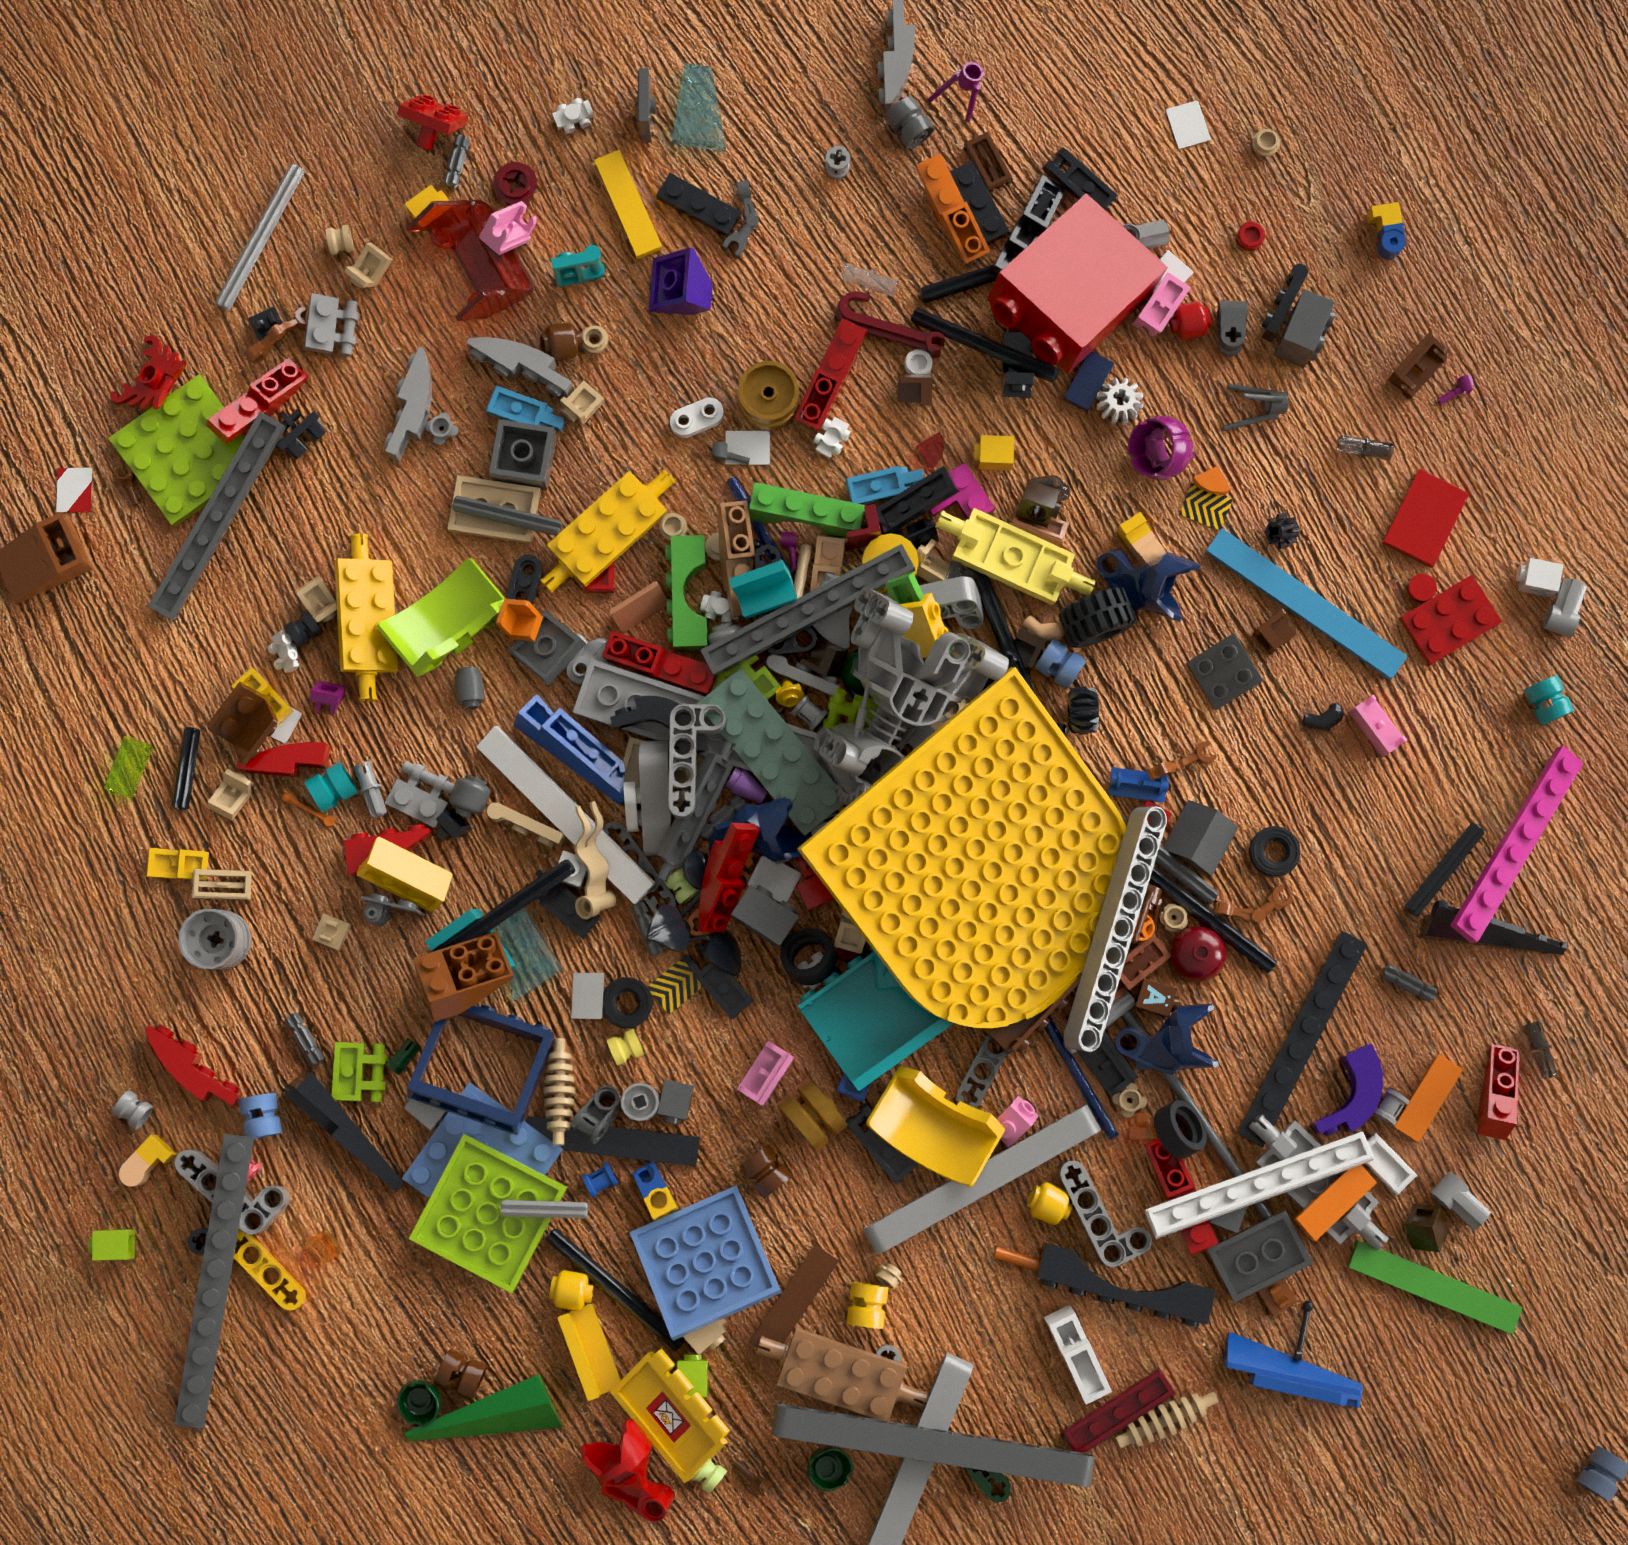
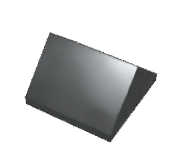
M1188 800L1163 848L1179 860L1212 877L1238 826L1219 810Z

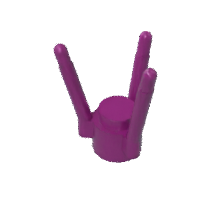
M968 62L961 71L956 70L953 76L928 98V102L935 100L957 81L963 90H971L972 92L965 118L969 122L973 114L977 94L981 89L979 82L984 74L980 64Z

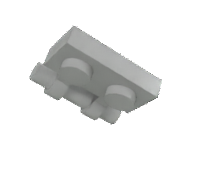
M311 293L309 296L303 349L331 355L335 344L341 346L340 355L351 357L352 347L356 345L354 329L355 323H358L359 313L357 312L358 302L347 300L346 310L338 309L339 298ZM336 320L344 322L343 334L335 333Z
M406 761L402 771L411 775L410 779L406 783L397 778L385 804L437 829L439 822L436 818L443 811H446L449 803L440 799L443 791L451 795L455 784L448 781L449 778L442 774L437 776L427 771L426 767L419 763L414 765ZM420 781L433 786L430 794L417 788Z

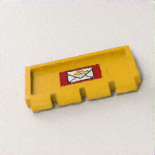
M660 1349L656 1353L653 1351L647 1353L610 1393L631 1419H634L680 1479L686 1483L728 1443L724 1437L730 1430L717 1415L713 1416L710 1420L707 1416L713 1411L712 1408L698 1392L691 1397L688 1395L693 1390V1385L679 1369L673 1374L669 1372L675 1364L663 1349Z

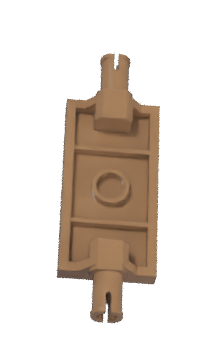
M797 1327L791 1341L786 1342V1344L762 1335L760 1337V1343L755 1354L778 1360L782 1365L777 1386L884 1421H889L894 1404H897L898 1401L920 1410L925 1405L923 1402H926L927 1391L903 1384V1378L907 1370L906 1364Z

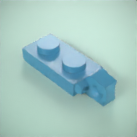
M495 386L486 409L487 414L503 420L553 427L555 431L562 433L565 425L564 418L553 415L554 409L548 407L547 403L499 386Z
M900 466L850 477L845 480L850 501L866 505L895 497L922 480L924 474L922 469L908 472L907 467L900 468Z

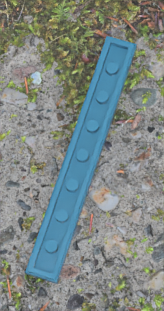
M1223 528L1205 551L1209 556L1387 679L1391 680L1408 657Z

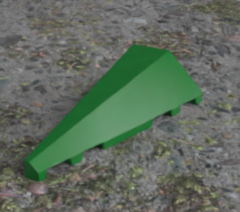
M539 1373L438 1417L425 1427L420 1425L405 1432V1436L410 1442L562 1427L563 1424Z

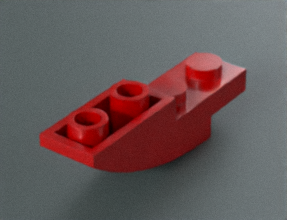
M843 318L841 319L821 365L817 368L796 413L795 420L820 431L856 361L857 353L868 332L867 329Z
M288 358L251 383L248 392L207 419L206 426L225 444L240 434L245 437L259 412L269 417L273 415L306 382L308 375Z
M611 631L602 654L604 659L666 684L684 690L689 689L704 695H708L712 691L717 676L714 677L708 664L666 651L663 647L615 631Z
M731 823L724 840H715L706 865L700 894L698 928L701 932L725 931L731 918V913L745 885L739 877L760 831L755 824Z
M161 1024L158 1027L147 1026L145 1031L157 1057L166 1070L186 1090L201 1101H209L214 1094L232 1106H239L238 1100L245 1097L238 1093L240 1090L239 1086L227 1079L222 1083L214 1078L216 1072L203 1064L197 1067L203 1056L196 1052L198 1050L197 1046L185 1039L182 1042L177 1041L172 1037L174 1032Z
M1159 1139L1144 1144L1166 1202L1195 1192V1186L1183 1159H1178L1169 1154ZM1208 1220L1180 1230L1191 1256L1218 1245Z

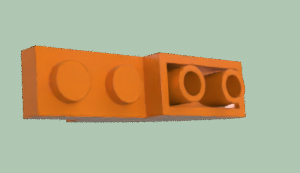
M941 153L917 164L915 169L927 191L925 193L927 199L963 262L967 264L990 253V249L968 203L963 201Z

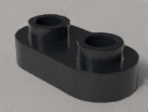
M523 555L516 560L507 590V599L517 600V596L520 593H525L527 595L526 600L534 605L543 574L542 564L537 557ZM533 567L534 572L531 575H526L524 573L525 568Z

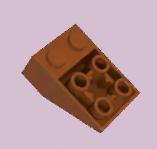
M62 512L36 523L0 549V572L15 605L93 569L71 520Z
M497 932L413 958L417 978L434 1022L463 1013L514 978Z

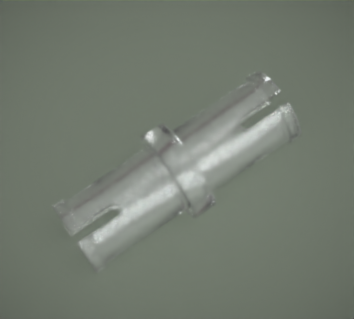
M849 263L845 264L841 275L842 280L863 286V290L868 292L874 290L889 295L892 298L899 284L898 280L876 274V270L870 269L867 271Z

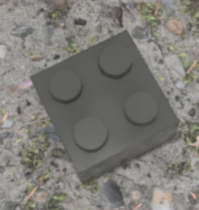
M1304 289L1293 307L1274 356L1303 368L1309 360L1314 362L1326 339L1324 336L1336 315V312L1332 311L1335 301Z
M499 419L489 470L492 481L548 490L557 441L555 429L553 427Z
M750 885L731 913L732 918L781 950L782 945L799 922V916L796 915L797 909L784 900L781 904L777 903L772 899L773 893L761 885H758L757 888Z

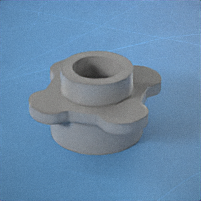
M445 412L440 413L439 416L434 417L425 425L426 431L431 432L434 437V443L437 445H443L446 439L455 437L458 434V427L451 423L449 414ZM444 427V430L440 431L439 428Z

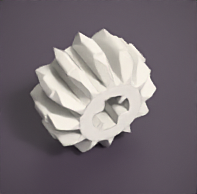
M1116 377L1112 379L1111 385L1104 383L1102 385L1103 392H1098L1096 396L1100 401L1097 403V410H1105L1101 416L1103 419H1107L1109 416L1113 417L1111 420L1112 425H1115L1118 419L1121 420L1123 425H1126L1128 417L1135 420L1138 416L1137 411H1141L1143 408V404L1139 402L1143 398V393L1135 392L1138 387L1137 383L1129 387L1127 385V378L1123 379L1122 384H1119ZM1117 397L1123 399L1122 405L1117 404Z

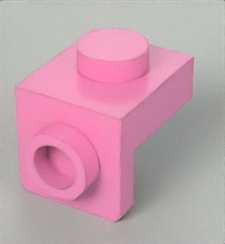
M1018 1096L996 1118L1005 1128L1000 1139L1008 1147L1020 1138L1038 1118L1034 1107L1028 1101L1022 1100Z

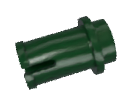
M407 1038L392 1058L388 1057L389 1061L386 1065L398 1075L402 1072L406 1073L407 1070L405 1068L422 1049L411 1039Z

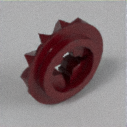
M511 162L503 165L496 172L493 180L494 190L498 198L507 205L516 204L521 201L529 202L533 194L536 193L538 183L534 171L528 165L520 162ZM520 176V184L524 188L517 187L515 191L511 192L512 187L508 182H515Z

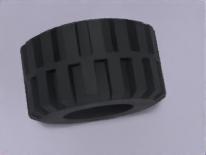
M1109 588L1090 594L1069 604L1058 614L1069 644L1073 648L1087 647L1125 632L1137 621L1124 588Z

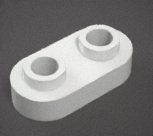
M705 398L682 407L672 414L670 418L671 429L676 436L688 438L713 428L723 420V406L715 398ZM708 407H712L715 410L711 415H707L704 411ZM681 418H687L689 420V423L687 425H681L679 424V420Z
M635 781L624 782L627 832H639V826H642L641 809H638V804H641L640 787H636Z

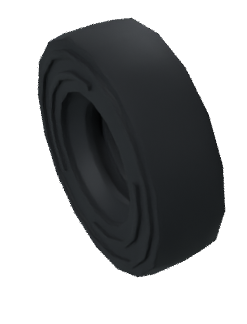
M1278 826L1266 827L1256 833L1250 842V861L1255 869L1265 876H1284L1296 867L1300 859L1299 841L1286 828ZM1278 841L1284 846L1285 857L1283 860L1275 863L1265 857L1264 847L1268 842Z
M621 977L612 981L605 988L602 1011L611 1024L620 1028H634L641 1025L649 1017L652 1010V996L648 987L642 981L633 977ZM623 992L634 993L638 999L636 1010L630 1014H623L616 1007V999Z

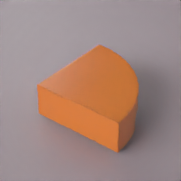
M1219 466L1196 475L1192 479L1199 489L1214 493L1215 495H1224L1231 491Z

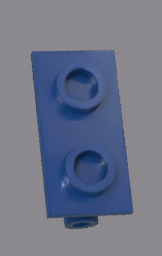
M1111 767L1108 795L1165 803V795L1169 787L1168 775L1151 781L1148 773L1145 771Z

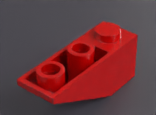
M425 825L409 826L408 831L397 833L396 829H385L379 831L380 835L369 837L368 833L352 834L351 839L344 840L347 873L352 877L357 876L359 866L369 857L374 840L377 837H381L411 852L433 836V831L429 828L425 829Z
M1496 1044L1490 1045L1478 1108L1477 1134L1506 1140L1517 1124L1519 1049Z

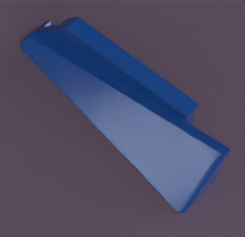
M536 694L518 712L514 726L617 804L621 805L624 802V762L561 708L553 713L540 696Z
M1232 1332L1227 1335L1222 1365L1227 1368L1250 1372L1249 1384L1333 1404L1360 1407L1363 1391L1361 1383L1303 1360L1301 1362L1294 1361L1293 1356Z

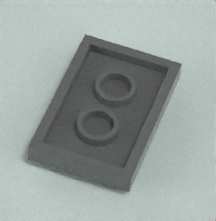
M1286 1210L1219 1242L1217 1246L1207 1249L1234 1302L1313 1264Z

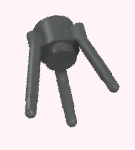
M1227 384V389L1246 392L1242 395L1243 399L1261 401L1262 410L1267 411V414L1224 425L1222 430L1236 429L1266 420H1278V414H1286L1288 409L1287 392Z

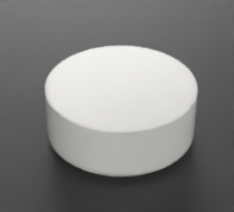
M921 349L908 353L904 364L906 373L929 374L932 369V358L929 353Z

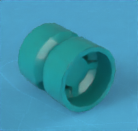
M1558 675L1524 689L1529 703L1536 706L1534 714L1540 726L1575 711L1569 697L1562 695L1564 687ZM1549 699H1552L1553 706L1551 707L1547 704Z
M340 761L326 768L325 775L316 774L305 781L309 793L323 813L337 806L338 799L345 801L358 793L353 780Z

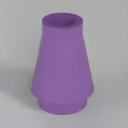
M738 767L733 770L725 783V787L730 789V793L755 801L759 805L768 793L766 788L749 772Z

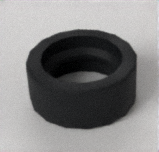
M804 928L794 932L786 939L780 953L781 963L785 971L794 982L801 985L812 986L822 983L831 976L838 961L837 951L831 939L825 932L816 928ZM821 945L824 948V956L814 967L798 969L794 966L795 956L804 947Z
M1175 1100L1156 1111L1154 1129L1160 1143L1169 1154L1178 1159H1185L1205 1147L1207 1133L1203 1120L1189 1103L1183 1100Z

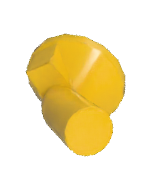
M788 677L782 680V687L776 689L777 703L786 707L797 705L804 697L800 684H793L792 679Z

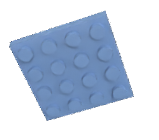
M468 1083L460 1094L511 1112L472 1083ZM448 1112L402 1179L430 1198L463 1134L483 1142L544 1175L548 1173L562 1153L563 1148L554 1146L552 1140L524 1120L518 1135H514Z
M737 1185L630 1232L673 1341L781 1293Z

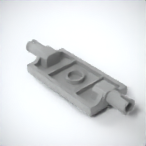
M1261 1114L1255 1119L1256 1122H1252L1249 1126L1251 1130L1267 1143L1265 1151L1254 1161L1259 1168L1321 1147L1295 1120L1291 1121L1283 1131L1279 1132ZM1342 1172L1285 1193L1303 1210ZM1369 1192L1325 1232L1340 1245L1352 1233H1359L1375 1251L1383 1246L1382 1242L1386 1243L1389 1239L1370 1221L1371 1217L1369 1215L1379 1202Z

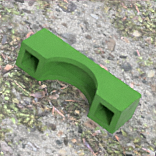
M754 482L748 510L751 520L770 524L779 522L804 523L823 530L828 536L846 538V532L861 528L865 505Z
M671 536V545H666V562L671 561V572H666L667 589H672V600H667V616L673 617V627H668L667 629L668 644H673L674 652L701 651V649L708 646L707 618L696 614L689 608L685 601V589L695 574L706 569L705 536Z

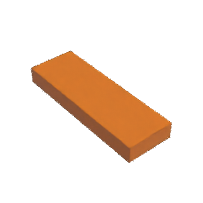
M1436 1054L1409 1098L1410 1103L1408 1106H1404L1396 1119L1397 1123L1392 1127L1416 1143H1419L1464 1069L1442 1055Z
M1362 1165L1343 1171L1293 1220L1312 1241H1317L1377 1182Z

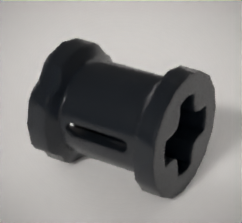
M199 1228L190 1233L187 1243L191 1252L197 1255L204 1254L205 1246H203L202 1242H199V1237L205 1236L206 1239L208 1228Z

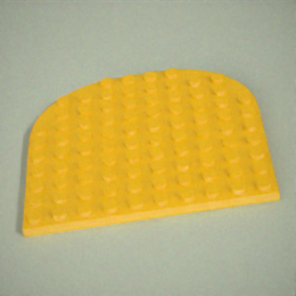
M1010 667L999 681H994L797 848V850L899 985L916 1003L933 1015L958 1025L974 1028L1006 1027L1023 1019L1032 1018L1044 1011L1077 979L1076 976L1079 973H1083L1126 831V825L1112 800L1016 667Z

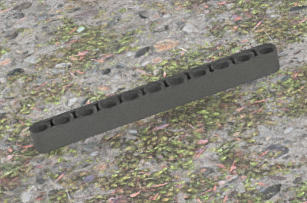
M775 1404L771 1435L781 1438L1083 1487H1091L1095 1460L1094 1455L785 1404Z

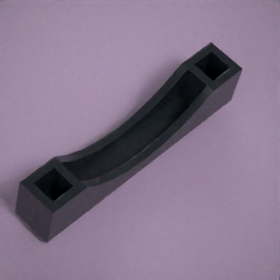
M1043 1242L1038 1267L1035 1272V1277L1041 1278V1285L1057 1289L1058 1283L1070 1286L1068 1292L1085 1297L1088 1291L1098 1294L1097 1300L1113 1305L1115 1299L1126 1302L1125 1308L1142 1312L1143 1307L1154 1310L1153 1316L1170 1320L1171 1315L1182 1318V1324L1196 1328L1199 1327V1323L1208 1325L1216 1293L1214 1289L1186 1281L1171 1287L1151 1291L1120 1288L1093 1273L1074 1250Z

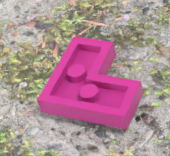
M963 463L949 472L959 492L929 510L933 517L957 503L966 519H968L973 508L986 514H991L995 511V507L966 463Z

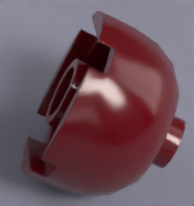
M1202 926L1189 927L1180 931L1172 939L1168 952L1171 954V957L1168 959L1170 966L1181 980L1189 983H1205L1214 979L1222 971L1226 961V948L1222 939L1213 930Z

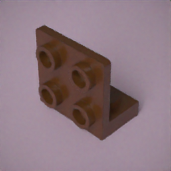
M239 681L207 724V728L212 733L232 743L239 762L246 765L250 759L257 756L261 744L266 737L271 736L275 732L278 719L268 697Z

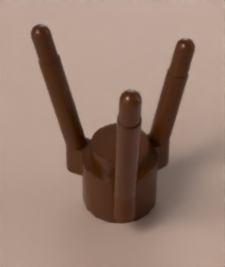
M1150 884L1147 886L1141 906L1142 910L1132 939L1133 943L1138 942L1148 911H1153L1152 920L1155 925L1153 934L1157 937L1160 908L1163 900L1160 899L1162 890Z

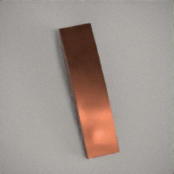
M1155 934L1127 954L1113 1002L1171 957V954ZM1075 996L1061 1009L1068 1018ZM1092 1006L1090 1007V1010H1089L1090 1015H1091V1013H1092Z

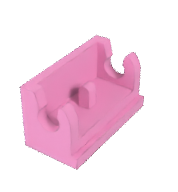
M522 201L492 213L479 238L498 255H501L530 241V234L536 225V216L531 217L528 224H526L522 216L526 212L527 205Z
M1168 272L1132 324L1137 328L1146 327L1150 330L1149 335L1155 336L1157 332L1160 334L1191 287Z
M1374 695L1349 712L1382 758L1407 741L1406 737L1401 735L1378 704Z
M767 1041L737 1090L761 1106H764L794 1060V1057L772 1042Z

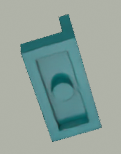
M783 560L729 579L731 589L738 597L742 615L745 619L797 601L790 571Z

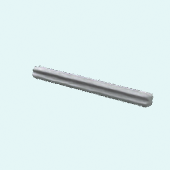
M295 164L289 165L215 301L218 307L227 311L231 309L304 175L301 167Z

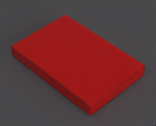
M1419 469L1382 544L1433 568L1470 493Z

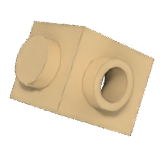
M721 1319L683 1337L698 1355L708 1346L711 1350H714L725 1340L722 1334L726 1331V1328L723 1326L726 1320Z

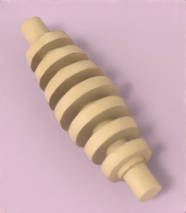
M564 1038L554 1039V1051L548 1054L547 1059L548 1062H553L554 1064L546 1066V1073L554 1075L545 1077L544 1084L550 1086L543 1088L544 1096L553 1097L544 1099V1106L553 1108L552 1110L545 1111L547 1119L553 1120L546 1124L547 1130L553 1133L554 1146L564 1145V1133L571 1128V1123L565 1120L571 1119L573 1111L566 1110L565 1108L574 1106V1099L565 1098L574 1096L575 1088L569 1086L574 1084V1077L565 1075L573 1073V1066L565 1064L571 1062L572 1058L571 1054L565 1051L566 1039Z
M1211 1392L1203 1397L1198 1396L1197 1393L1191 1394L1192 1402L1190 1403L1186 1397L1179 1398L1181 1407H1178L1174 1400L1169 1401L1168 1404L1171 1409L1169 1413L1163 1404L1158 1405L1160 1417L1157 1418L1152 1409L1147 1412L1150 1419L1149 1422H1146L1144 1417L1141 1416L1137 1419L1139 1427L1136 1428L1132 1422L1127 1425L1129 1430L1126 1433L1115 1437L1120 1449L1131 1443L1136 1444L1137 1447L1143 1446L1141 1439L1144 1437L1148 1443L1155 1442L1152 1435L1155 1432L1160 1440L1165 1439L1166 1436L1163 1431L1165 1427L1169 1434L1173 1436L1177 1434L1174 1426L1176 1422L1179 1428L1184 1430L1187 1428L1184 1418H1188L1190 1423L1193 1424L1197 1421L1195 1413L1198 1412L1202 1418L1207 1415L1206 1410L1208 1407L1218 1403L1215 1393Z

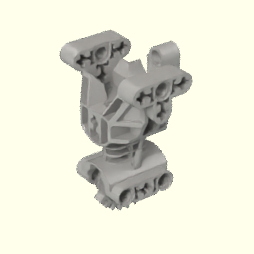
M868 587L863 588L855 600L854 609L861 615L851 635V642L859 646L858 670L854 669L853 675L861 681L865 689L862 706L858 709L856 723L841 724L834 727L833 730L823 727L814 740V750L819 752L833 774L835 782H838L834 790L838 791L836 797L839 798V802L849 805L905 758L901 754V750L916 734L915 730L919 726L930 725L937 721L945 722L948 717L944 714L958 703H961L965 697L974 699L979 695L988 678L999 681L1008 669V658L988 645L960 632L958 634L948 632L941 635L938 640L936 639L928 657L922 658L920 646L902 637L911 627L913 613L893 599ZM868 694L875 699L874 703L879 706L878 710L869 709L875 715L873 719L866 717ZM865 721L870 724L869 727L864 726ZM905 721L914 726L912 729L909 728L907 730L901 723ZM898 729L905 732L902 737L896 734ZM893 739L898 740L896 744L892 743Z

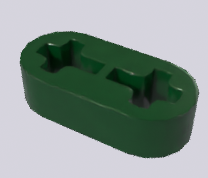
M966 1468L972 1479L991 1501L999 1503L1008 1499L1011 1493V1485L1003 1473L988 1471L989 1473L984 1476L978 1469L973 1471L971 1468ZM993 1477L998 1484L1003 1481L1005 1483L1002 1487L1004 1493L1002 1495L998 1493L992 1495L990 1492L993 1488L988 1479Z

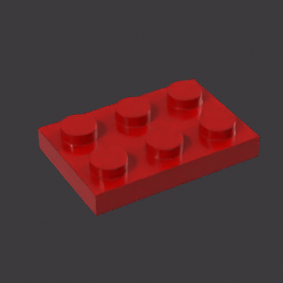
M1473 575L1468 576L1399 618L1429 666L1502 622Z

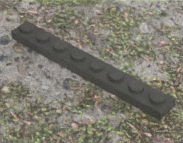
M259 412L148 607L173 621L176 620L286 429L285 425Z
M900 544L798 598L796 602L787 604L701 649V652L715 677L854 604L859 592L863 588L868 587L878 591L886 587L885 584L890 579L916 571L903 545Z

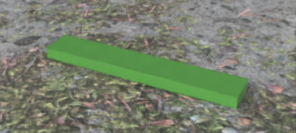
M1360 1240L1356 1241L1347 1268L1512 1335L1523 1308L1382 1249L1375 1251L1371 1245Z

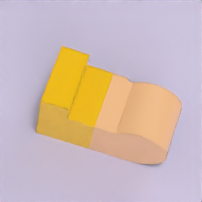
M1139 512L1119 525L1116 532L1143 566L1166 552L1146 524L1147 520Z
M150 1135L121 1166L119 1178L126 1186H141L147 1182L150 1172L160 1161L170 1163L178 1154L158 1135Z

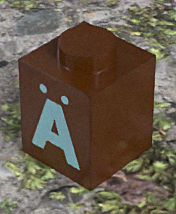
M1143 979L1140 981L1133 1008L1167 1018L1178 1006L1180 997L1175 996L1176 988Z

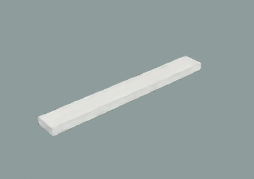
M494 726L477 745V748L575 845L583 831L582 823L575 810V807L578 805L498 726ZM583 811L591 825L590 836L595 829V822ZM601 830L596 837L595 845L597 850L607 860L609 866L607 878L633 904H637L656 883Z
M1362 1131L1145 1210V1214L1155 1239L1371 1162L1374 1160V1155Z

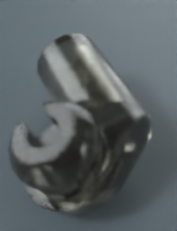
M1058 476L1031 477V481L1060 490L1057 500L1065 501L1069 498L1070 488Z

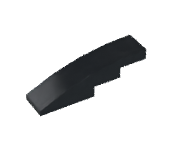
M1045 175L1041 176L991 271L999 274L1001 270L1047 229L1066 190L1065 187Z

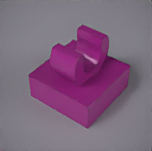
M318 681L310 691L309 700L315 702V712H319L322 709L323 703L330 706V715H333L338 709V704L345 697L346 686Z

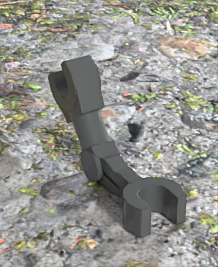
M748 180L737 182V190L744 206L746 220L739 232L735 231L725 239L723 249L725 250L731 244L739 246L735 252L737 259L744 253L748 236L759 225V219L751 200L752 196Z

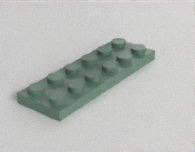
M741 668L697 703L717 705L723 710L726 722L725 727L720 733L725 739L736 744L733 748L774 800L785 796L787 799H791L793 807L788 813L789 818L804 836L844 805L836 797L838 791L834 790L836 787L834 781ZM709 713L706 715L714 726L719 724L721 718L718 714Z

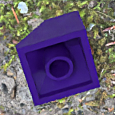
M687 248L653 258L649 311L694 315L710 310L712 282L695 249Z

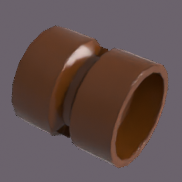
M769 1144L739 1166L748 1179L756 1180L754 1187L763 1199L793 1177L785 1164L777 1163L778 1155Z
M449 1349L437 1372L434 1384L448 1391L455 1388L457 1395L472 1401L480 1387L488 1365L475 1359L466 1361L464 1354Z

